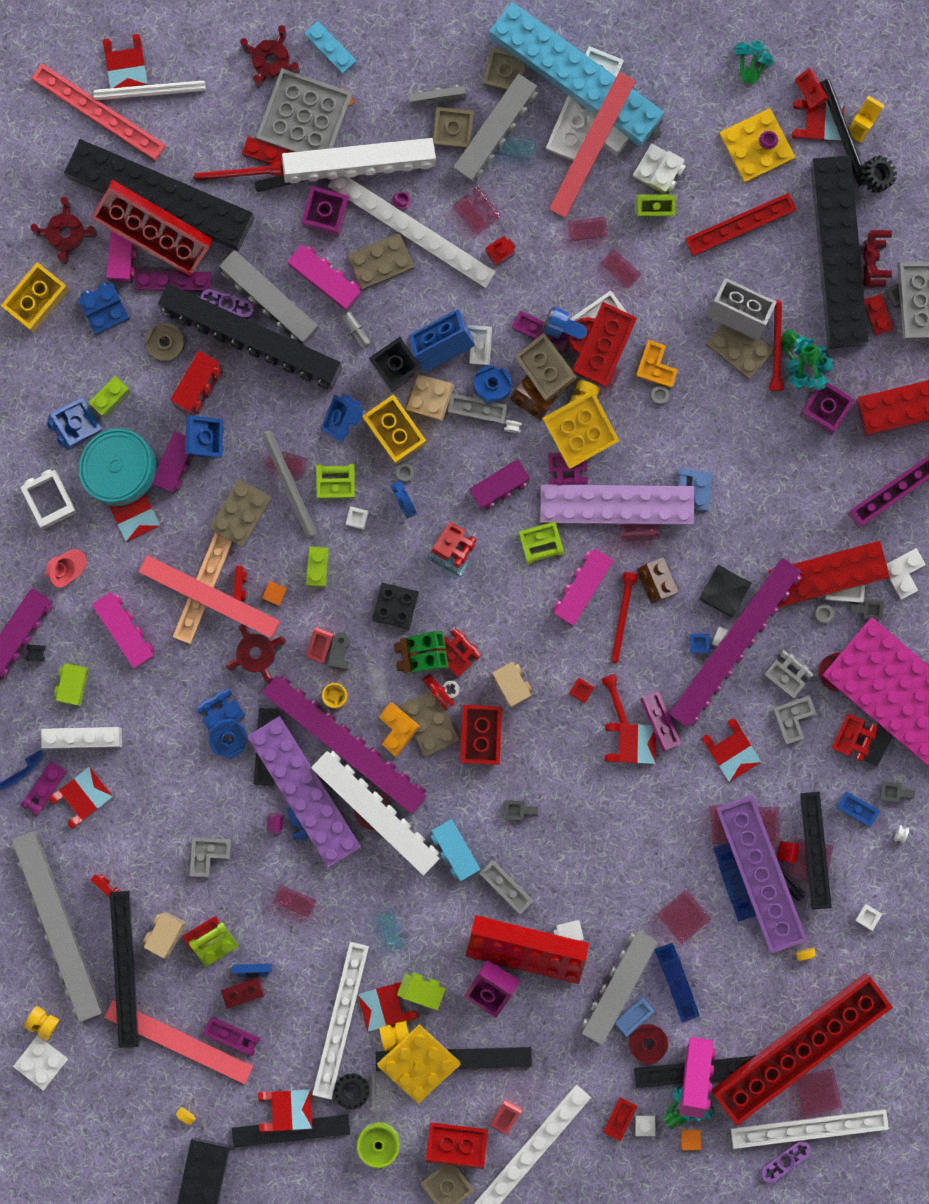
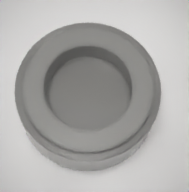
M656 386L651 391L650 397L654 404L664 405L668 402L670 393L666 387Z
M408 463L400 464L395 471L396 478L403 483L410 482L415 474L413 467Z
M823 604L815 609L814 617L817 622L827 624L833 619L834 611L829 605Z

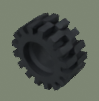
M875 156L861 166L862 170H860L859 174L863 175L860 177V180L864 179L865 182L862 184L863 186L867 184L866 189L868 191L872 189L871 192L875 193L877 191V193H880L891 187L894 181H896L894 176L897 175V171L893 172L896 167L895 165H890L893 163L891 160L887 162V157ZM874 168L881 172L882 181L876 178Z
M348 1073L342 1076L337 1081L334 1089L335 1099L339 1105L351 1110L360 1108L365 1104L370 1092L366 1079L356 1073ZM348 1084L357 1085L359 1088L358 1097L354 1099L347 1098L344 1093L345 1087Z

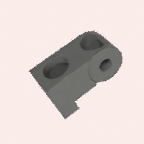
M339 632L333 637L328 666L331 668L348 670L349 661H345L344 658L346 649L350 645V639L346 633Z

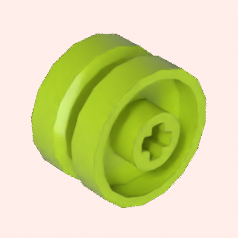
M374 1122L367 1125L357 1140L359 1157L365 1164L374 1168L389 1166L395 1161L400 1151L401 1141L399 1134L393 1126L386 1122ZM376 1142L382 1143L381 1149L375 1147Z

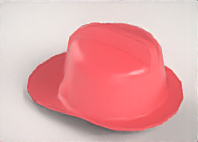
M71 549L59 557L52 558L47 564L45 575L50 578L54 586L58 588L64 587L81 575L87 563L86 556L78 549Z

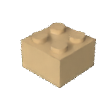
M511 662L492 672V676L510 709L531 698L530 693L533 690L528 681L524 682L521 678L523 672L518 664L514 665Z
M168 912L158 914L153 922L155 926L153 931L148 932L143 942L146 943L144 948L164 959L168 958L187 923Z

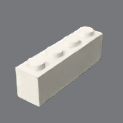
M122 728L41 729V747L43 749L122 747Z

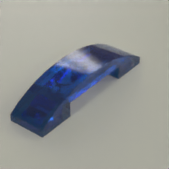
M41 749L27 757L25 761L28 766L0 782V791L10 788L27 778L39 766L46 752Z
M729 842L713 847L717 864L738 922L756 916Z
M673 942L654 949L681 1022L699 1017L692 991Z

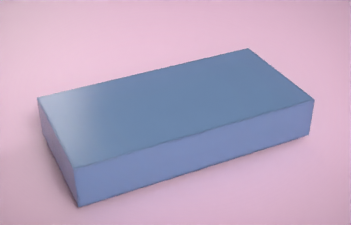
M641 997L614 1024L627 1038L655 1010Z

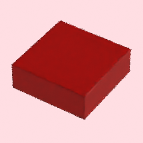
M578 677L569 695L585 704L595 687Z
M780 841L777 860L795 864L800 845Z

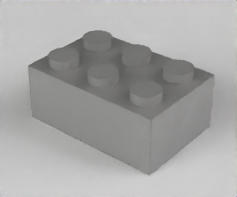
M724 278L707 317L753 339L759 340L776 305V301Z

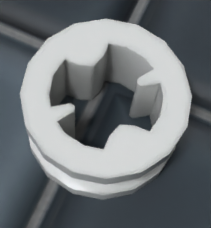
M511 420L505 421L507 426L504 428V431L511 433L521 432L519 427L522 426V423Z
M447 681L443 685L445 692L447 693L448 691L447 685H455L456 693L448 694L450 698H454L459 694V685L455 681Z
M899 825L894 841H900L901 844H904L908 837L909 828L906 827L904 829Z

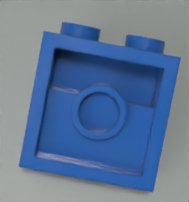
M104 282L98 285V290L93 292L87 290L80 294L81 298H78L95 335L130 319L113 283L108 284V282Z
M334 394L321 430L336 440L344 442L345 437L349 433L350 424L357 426L362 418L364 408L360 407L361 402L354 400L353 397L342 394V396Z
M83 398L50 413L47 418L49 430L56 432L58 444L62 448L65 447L67 451L102 430Z
M186 416L185 454L210 459L221 458L224 451L223 419Z

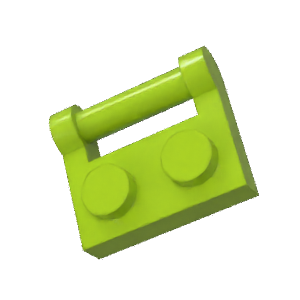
M349 464V466L316 465L317 499L355 498V464ZM349 473V478L323 479V474Z
M556 522L518 532L527 565L552 556L565 555ZM554 542L556 544V548L535 554L530 553L532 548Z
M223 922L219 923L217 928L197 940L193 939L189 942L192 950L197 954L205 967L239 947Z

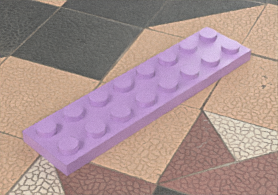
M541 485L540 523L694 525V486Z

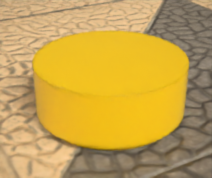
M807 948L796 952V957L799 961L808 960L816 956L814 948Z
M180 1107L176 1112L177 1118L187 1125H192L196 1119L192 1113L183 1107Z

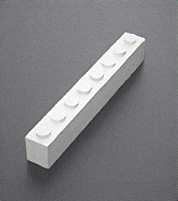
M433 138L282 154L285 183H298L305 180L317 181L323 178L336 179L342 176L355 177L361 174L374 175L380 172L392 173L399 170L407 172L418 168L426 170L435 167L436 161Z
M326 751L311 768L424 876L440 859L437 856L439 852L432 845L429 847L423 843L425 838L418 832L414 834L409 829L411 825L404 818L400 821L395 816L397 812L390 805L386 807L381 802L383 798L376 791L372 794L367 789L369 785L362 778L358 780L354 777L355 771L348 765L344 767L339 762L341 758L334 751L331 753Z

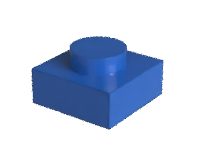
M690 634V654L710 653L709 634Z

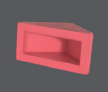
M315 627L306 657L324 664L334 635Z
M504 1099L490 1126L508 1135L521 1114L522 1108Z

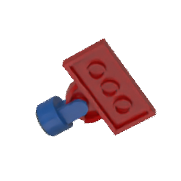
M602 302L595 319L583 317L575 322L569 319V312L556 306L552 307L543 324V333L556 339L560 337L562 332L568 334L571 348L579 354L572 371L601 386L607 387L637 317Z

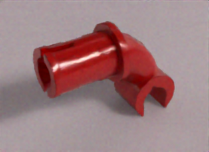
M430 673L422 679L427 688L431 690L432 697L438 700L445 711L450 709L446 701L451 707L454 705V701L445 692V687H441Z

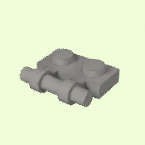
M783 650L779 656L785 661L781 664L775 660L763 675L794 699L806 685L800 678L804 675L810 679L814 673L808 669L807 665H802L797 661L792 653L789 654ZM789 664L798 670L796 675L787 669Z

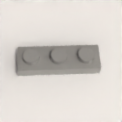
M451 85L447 89L436 87L427 92L417 90L413 91L412 94H408L410 107L466 98L465 86Z
M451 394L448 407L449 414L498 424H504L507 410L506 404L496 402L487 404L481 399Z
M494 860L479 873L519 914L533 902Z

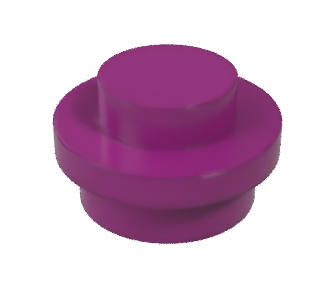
M764 131L759 137L760 146L766 150L775 148L778 143V137L773 131Z
M400 191L393 196L392 204L397 209L405 210L411 204L410 196L406 192Z

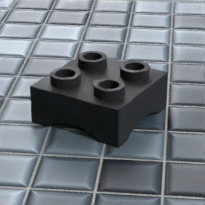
M718 564L699 600L733 618L752 582Z
M381 582L372 621L410 630L419 591Z

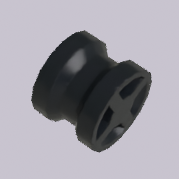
M27 645L28 655L26 656V661L45 662L43 655L46 646Z

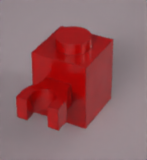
M503 236L487 246L485 252L494 266L497 267L515 255L514 249L516 247L511 239L507 240Z

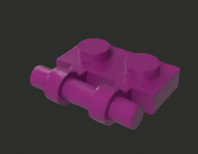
M560 452L548 453L549 473H557V478H549L550 485L588 484V477H580V472L587 471V460L569 469ZM563 472H574V477L563 478Z

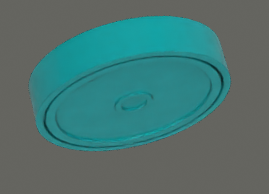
M116 428L98 434L86 445L79 461V476L83 487L95 499L110 506L127 505L141 498L152 485L156 474V458L151 446L137 433L128 429Z

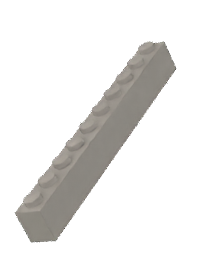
M32 831L12 839V852L19 858L18 868L21 874L24 873L26 877L24 884L27 891L32 893L31 903L35 910L38 909L40 915L38 921L41 928H45L47 934L44 936L46 943L52 947L54 952L51 956L54 964L59 966V978L62 983L65 982L67 987L65 994L68 1001H72L74 1006L72 1008L74 1018L82 1022L104 1013L37 832Z

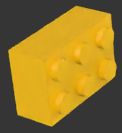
M36 262L1 304V307L34 334L70 290L62 281Z
M394 394L362 416L363 421L395 466L427 445L426 439Z

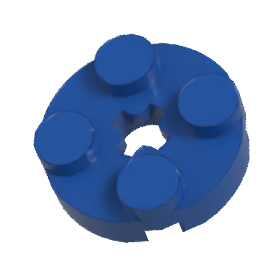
M485 366L477 372L474 378V391L487 404L500 402L510 394L512 380L509 373L503 368L498 369L494 368L495 366ZM489 381H492V383L496 382V386L490 387Z
M401 480L391 485L390 487L406 518L417 515L415 507L404 490L405 487Z
M235 719L221 720L209 730V745L216 755L233 758L245 749L247 733L243 725ZM227 734L233 736L229 743L228 741H223L224 736Z

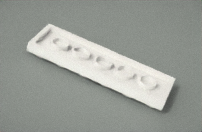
M590 46L585 54L614 76L618 75L624 61ZM568 96L546 146V150L574 161L596 115Z

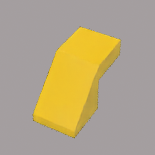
M870 96L867 97L848 128L854 140L859 143L863 142L885 106L884 104Z

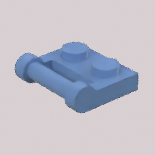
M678 469V486H686L687 477H692L691 486H694V510L708 511L712 473Z

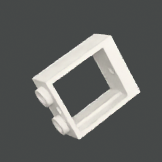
M46 470L41 473V477L28 479L20 487L40 528L43 530L77 513L55 470ZM54 478L67 506L42 518L29 490Z

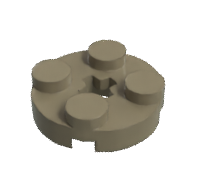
M163 323L152 327L146 336L147 349L154 359L161 362H171L182 353L184 337L176 326ZM168 338L169 346L162 347L161 339L165 340Z

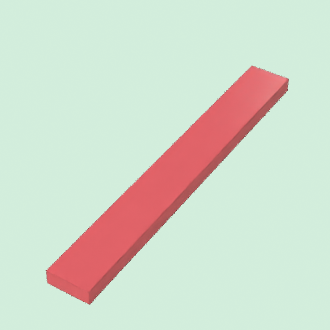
M41 64L31 78L32 81L155 162L165 149V144L103 103L95 100L92 96L45 65Z
M621 72L616 76L549 208L550 210L565 218L569 214L636 80Z
M148 555L139 570V573L271 639L281 622Z
M112 1000L104 1018L117 1024L116 1001ZM137 1011L138 1034L243 1084L246 1083L253 1065Z

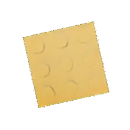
M771 108L719 133L744 183L796 158ZM764 131L776 133L778 143L775 148L766 150L760 146L759 137Z
M594 391L584 394L542 418L569 469L619 442Z
M420 1024L377 1063L378 1067L418 1104L461 1065L460 1061Z

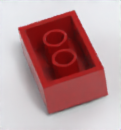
M198 351L170 398L173 406L192 416L199 414L204 406L202 404L205 397L209 398L213 391L212 385L214 381L218 382L223 374L219 361Z
M461 706L459 764L500 765L502 706Z

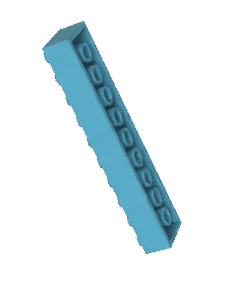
M511 2L489 31V38L597 116L616 76ZM632 89L614 127L641 148L663 119L664 111Z

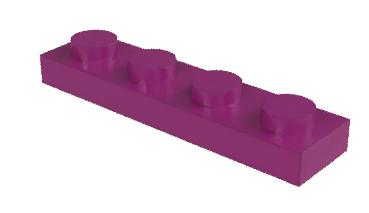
M136 270L135 290L164 291L168 283L183 291L203 292L211 289L212 273L194 271L190 277L182 271Z

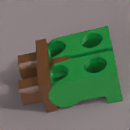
M432 631L401 638L399 642L395 643V653H402L403 660L396 663L397 671L416 673L448 668L446 651L425 653L426 651L446 648L443 631Z

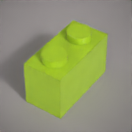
M673 194L635 195V214L637 216H676V196Z
M114 376L88 403L106 419L131 391L119 378Z
M309 546L307 587L327 588L329 548Z
M64 663V667H60L58 678H61L59 686L56 685L54 691L56 701L81 706L89 669Z
M415 972L412 975L405 973L397 995L403 999L438 1010L446 988L440 986L441 982L432 978L426 981L423 979V975Z

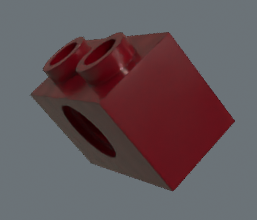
M260 977L221 990L226 1009L265 996Z

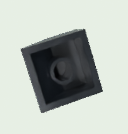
M398 337L369 357V362L391 393L408 382L422 368L401 337Z

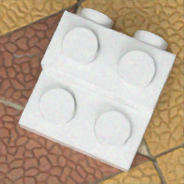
M651 143L632 177L660 193L666 194L667 191L671 192L676 184V181H674L677 175L681 176L686 167L683 165L685 159L669 150L666 152Z

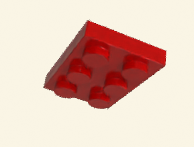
M430 1122L425 1162L484 1169L488 1129Z

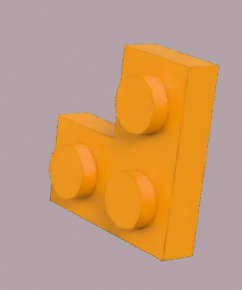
M648 340L636 377L672 389L678 369L660 364L666 345Z
M390 702L379 716L383 722L392 728V731L382 745L395 757H398L420 728V725L393 702Z

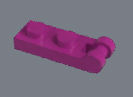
M50 761L28 796L22 802L21 807L24 809L28 808L37 817L67 771ZM34 797L40 800L38 805L32 802Z
M213 1016L210 1017L203 1033L207 1037L251 1056L254 1055L256 1051L254 1048L261 1039L257 1035ZM244 1038L249 1039L247 1046L242 1045Z

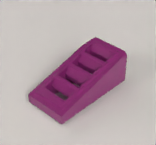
M268 814V833H282L283 814Z

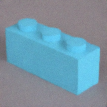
M452 819L432 830L433 835L430 837L436 846H441L443 851L440 854L445 863L449 861L453 867L450 869V872L455 880L459 878L462 881L481 870Z

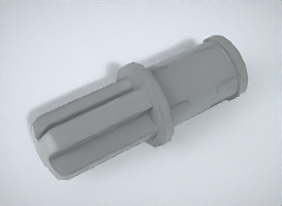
M352 312L345 314L341 318L350 330V335L354 336L361 348H365L371 343L362 329L363 326L359 325Z

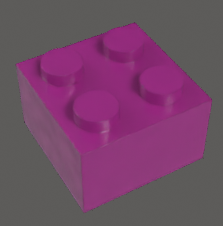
M311 186L301 221L302 226L339 237L349 205V197Z
M826 383L825 388L814 391L800 416L832 435L855 399L833 385Z
M487 960L472 981L464 998L497 1018L513 995L520 980Z

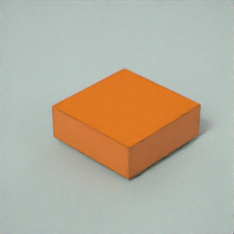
M269 581L262 599L280 606L287 588Z
M700 1129L681 1130V1150H701Z

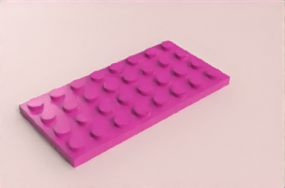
M871 617L822 674V677L929 767V665Z

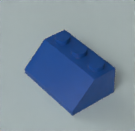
M459 309L409 335L414 357L425 372L436 368L438 365L453 359L455 356L475 346L473 336Z

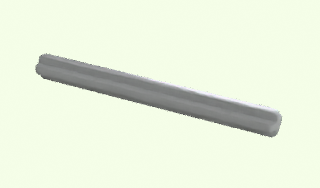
M268 430L261 434L304 533L306 537H311L317 531L272 431Z

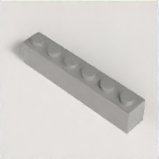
M517 75L453 168L473 183L483 177L485 167L492 164L497 150H501L504 147L506 137L509 133L512 134L515 131L518 120L524 118L527 114V107L538 98L539 89L537 85L522 75Z
M233 250L219 265L222 271L220 274L227 281L231 279L235 283L234 287L240 293L245 292L248 294V300L253 305L257 306L259 304L263 308L262 313L269 319L273 317L277 321L276 325L283 332L287 330L291 334L289 337L293 341L304 345L319 329L312 319L237 251Z
M638 930L636 933L631 932L627 940L630 944L626 950L622 949L617 958L620 960L618 966H613L608 975L611 979L608 984L604 983L601 987L599 1001L593 1002L589 1010L592 1014L589 1019L585 1017L580 1026L583 1029L581 1032L583 1035L601 1045L605 1042L658 944V941Z

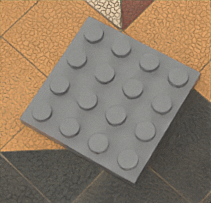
M281 68L256 139L293 152L333 148L353 94L344 89Z
M929 262L899 263L897 268L903 339H929Z

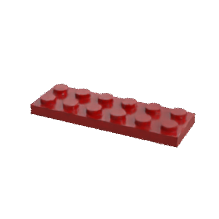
M876 541L792 564L802 571L800 573L801 579L796 586L792 584L788 590L790 592L789 596L784 602L781 600L777 606L781 608L889 579L890 574L881 542Z

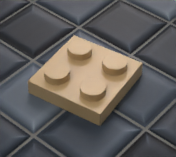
M418 374L406 410L443 421L454 384Z

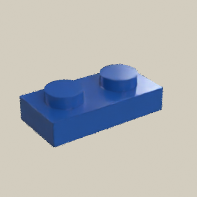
M845 791L836 807L868 827L872 826L880 812L877 808Z
M272 963L232 965V973H237V977H247L249 973L257 972V976H268V972L273 971Z

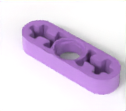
M207 289L201 294V299L207 301L205 296L210 294L217 300L218 296H221L219 299V307L223 308V301L230 299L233 302V306L225 310L245 319L252 317L254 314V307L247 300L212 289ZM212 300L210 301V303H212V304H214V305L217 304L216 301H212ZM236 302H239L238 306L242 308L248 305L251 311L243 314V311L237 308V312H234Z
M796 1141L762 1167V1178L769 1183L775 1182L810 1155V1146L805 1141ZM798 1145L806 1146L804 1149L805 1154L798 1153L796 1155L798 1160L795 1161L789 1151L792 1150L795 1153L798 1151ZM783 1156H789L791 1159V1164L788 1167H783L780 1164V1159ZM775 1162L777 1163L778 1167L781 1170H783L780 1173L778 1169L774 1171L773 1178L769 1176L765 1177V1175L767 1174L766 1169L769 1168L770 1170H773L775 1168L773 1163Z

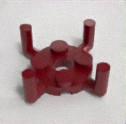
M283 25L278 27L279 35L276 41L263 40L254 48L248 44L246 38L240 40L242 50L252 55L253 67L259 74L253 77L254 85L257 88L262 86L265 78L279 76L281 68L297 74L300 73L297 62L289 64V53L283 45L287 36L286 28ZM268 55L276 57V61L272 64L267 63L265 59Z
M62 197L60 202L63 205V214L53 216L47 228H39L36 224H32L30 229L36 236H46L51 246L61 251L57 255L59 261L62 264H67L68 252L76 249L83 242L84 237L95 238L97 231L94 226H89L87 230H84L81 221L70 214V202L66 197ZM63 228L70 229L71 232L68 237L64 238L60 235Z
M870 230L868 240L863 242V260H865V266H863V285L865 287H886V279L871 278H892V270H878L876 266V261H879L880 251L877 249L886 248V240H875L876 238H892V230Z
M240 624L239 630L243 638L237 646L236 659L228 662L226 668L229 671H233L235 667L241 665L249 672H261L264 680L269 684L273 680L268 668L275 659L274 648L279 645H285L287 641L283 636L270 641L261 634H250L248 627ZM253 648H259L261 655L258 658H252L250 651Z

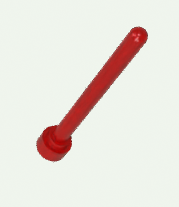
M278 161L266 167L195 173L193 177L195 180L263 174L283 177L284 173L282 161Z
M776 300L774 307L773 379L769 383V391H784L783 379H781L782 302L780 300Z
M623 572L622 575L625 586L611 658L613 663H618L632 585L638 579V574Z
M616 674L601 678L603 686L605 685L606 689H609L620 724H628L616 689V681H618Z

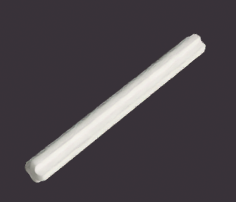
M205 81L99 89L94 90V99L106 100L205 91L206 84Z

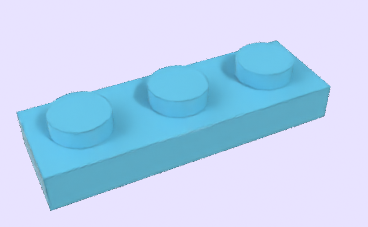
M319 21L304 33L342 74L346 73L357 62Z

